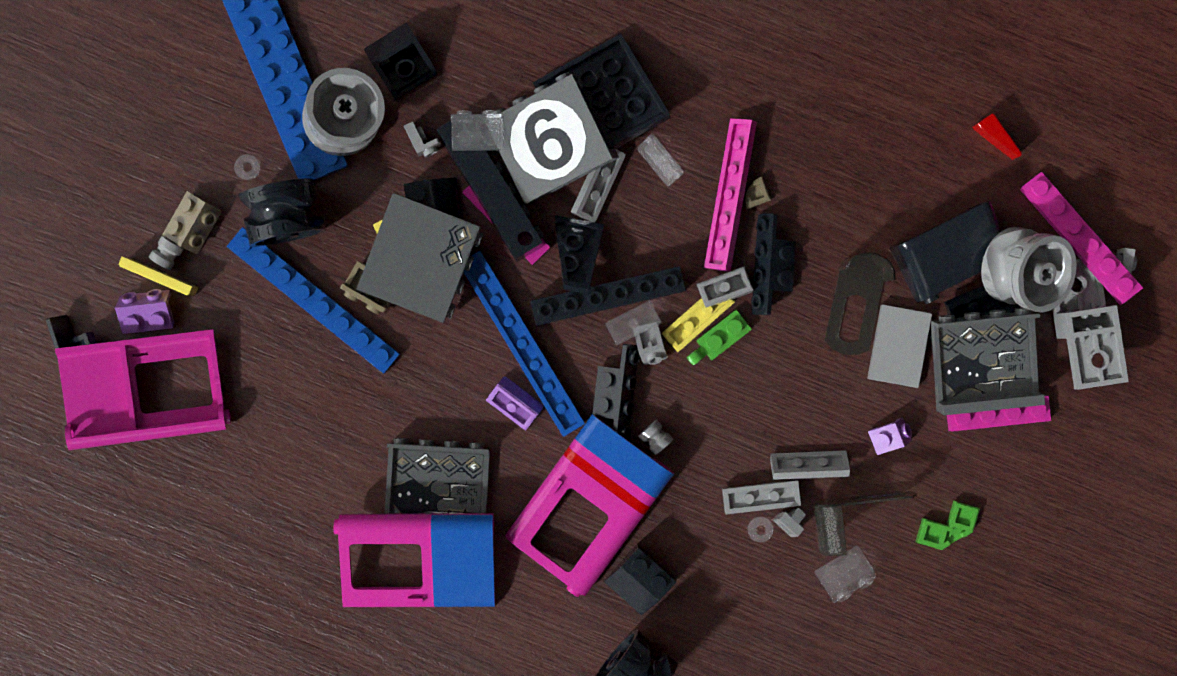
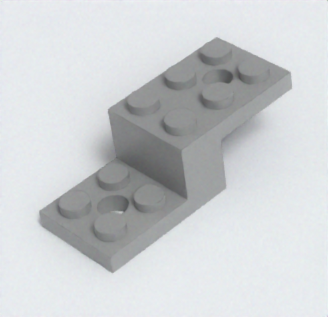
M1076 259L1075 278L1081 281L1082 287L1078 292H1074L1071 289L1063 302L1052 309L1057 339H1067L1074 389L1079 390L1129 382L1117 305L1106 306L1103 285L1080 259ZM1096 353H1100L1103 356V364L1098 368L1092 364V357Z

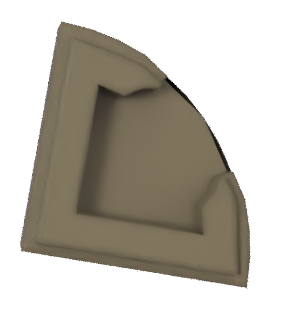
M762 177L756 179L747 189L745 195L746 209L771 200Z

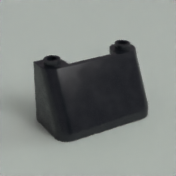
M990 200L889 249L915 301L921 302L924 300L925 304H928L939 298L938 293L981 272L986 249L994 237L1001 232L994 208Z

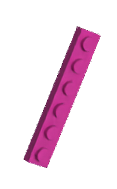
M730 118L704 268L731 272L757 122L754 120Z
M1042 172L1021 187V192L1060 237L1070 243L1074 253L1120 306L1143 289Z

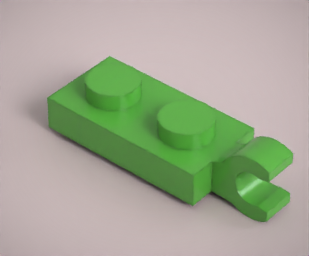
M734 310L698 338L696 342L700 347L686 358L692 365L698 363L706 355L710 360H713L752 329L739 312Z

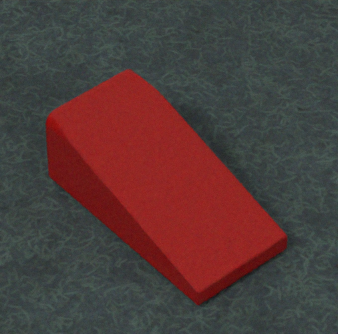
M990 114L972 127L1010 159L1013 160L1022 155V152L995 114Z

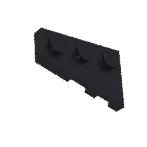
M555 215L554 220L563 289L589 294L604 224Z

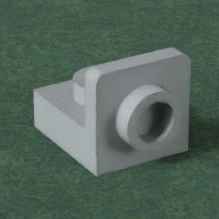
M413 122L404 125L419 157L424 155L426 158L439 151L438 147L442 145L438 138L424 144L423 141L427 140L421 126L416 128Z
M657 322L633 328L639 355L644 365L658 364L668 358Z

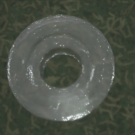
M242 155L236 160L234 170L238 177L244 180H251L259 174L260 163L252 155ZM247 163L252 165V169L249 172L244 171V166Z
M755 517L748 524V534L756 542H765L772 536L773 526L767 518ZM760 525L765 527L763 534H757L756 528Z

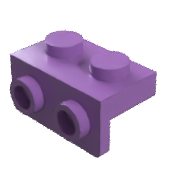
M153 289L146 293L136 294L135 292H128L121 295L115 310L122 333L173 328L174 319L169 305L170 290L161 291L160 289Z

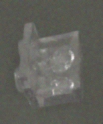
M463 110L451 115L452 151L504 150L503 114H498L494 110L483 111L482 114H472L471 111Z
M858 546L853 547L814 571L833 603L847 600L853 591L858 588L864 589L873 583V579L876 578L874 569Z

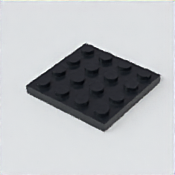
M621 33L533 82L536 89L544 84L551 86L557 82L556 78L564 73L569 72L570 75L579 74L581 78L576 81L609 149H616L671 118L670 113Z

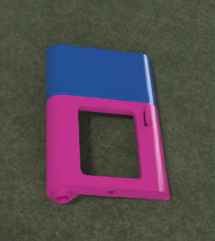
M494 513L340 514L338 519H334V534H338L343 607H495ZM352 544L420 545L423 585L421 587H355L352 584L350 546Z

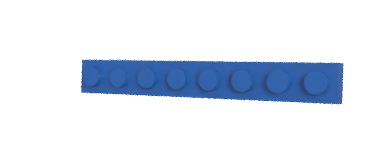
M242 227L226 246L379 371L383 374L386 373L399 357V352L268 246H249L246 228Z
M478 251L472 255L475 258L470 271L465 270L464 274L564 437L585 423L482 252Z

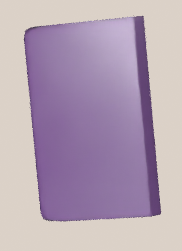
M505 376L486 399L488 403L525 431L544 407L539 401Z

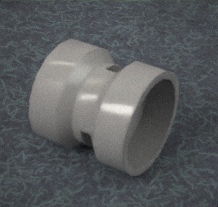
M161 236L158 241V249L152 250L148 258L165 269L171 270L175 264L173 259L176 256H180L184 248Z
M655 420L638 435L643 442H649L650 450L654 455L662 451L673 440L669 433L661 430L662 425L658 420Z

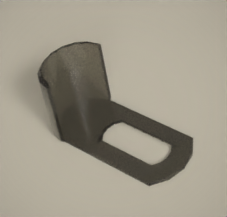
M864 252L848 257L840 264L837 271L839 275L824 341L833 350L844 355H858L869 351L883 283L896 281L895 269L892 263L885 256L874 252ZM851 295H859L867 301L859 339L855 342H846L839 337L846 299Z
M897 491L816 502L814 510L819 552L826 556L847 555L842 506L909 499L916 497L917 493Z

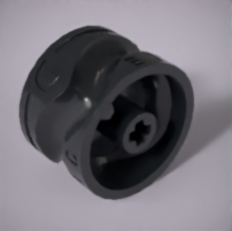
M303 178L280 181L254 187L238 194L239 199L251 209L249 216L243 219L249 246L259 247L286 243L326 231L323 217L314 215L310 210V207L318 197L314 179Z
M636 629L614 649L595 676H673L678 663L666 652L658 656L650 654L648 637Z

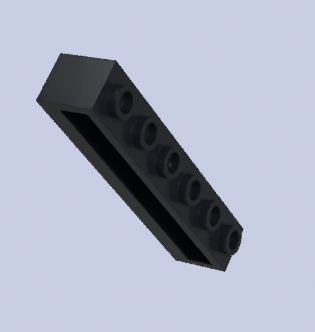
M461 114L437 128L438 136L512 256L518 262L543 247L542 239L544 235L537 225L532 226L528 219L531 217V214L524 203L519 205L515 197L518 194L511 182L506 184L502 175L505 173L498 161L493 163L488 155L491 153V150L484 139L482 141L478 139L475 134L478 132V129L472 119L467 120ZM463 127L466 134L462 138H456L451 134ZM522 232H528L533 241L530 245L523 246L518 242V235Z
M679 266L590 287L589 294L571 291L532 300L531 306L536 326L682 293L686 290Z

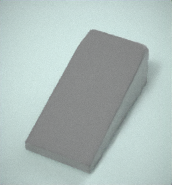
M745 267L697 284L705 308L750 294L753 291Z

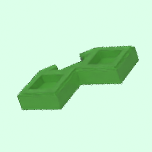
M953 501L947 525L922 518L916 542L940 550L950 546L951 543L973 533L980 508Z

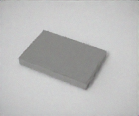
M887 305L880 306L867 379L919 388L932 317L931 313Z

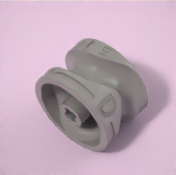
M336 68L321 74L310 86L303 107L302 122L309 140L320 150L331 155L348 156L362 151L374 139L384 118L385 105L382 92L369 76L355 69Z
M1009 227L997 234L986 249L981 270L982 282L988 294L996 300L1008 304H1018L1025 309L1035 312H1047L1061 304L1069 294L1076 275V256L1070 243L1060 236L1047 233L1039 234L1031 229L1022 227Z

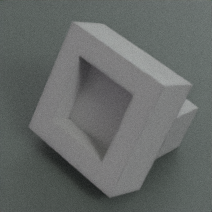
M793 508L788 514L786 512L778 513L773 521L790 537H798L804 530L799 523L806 514L799 508Z

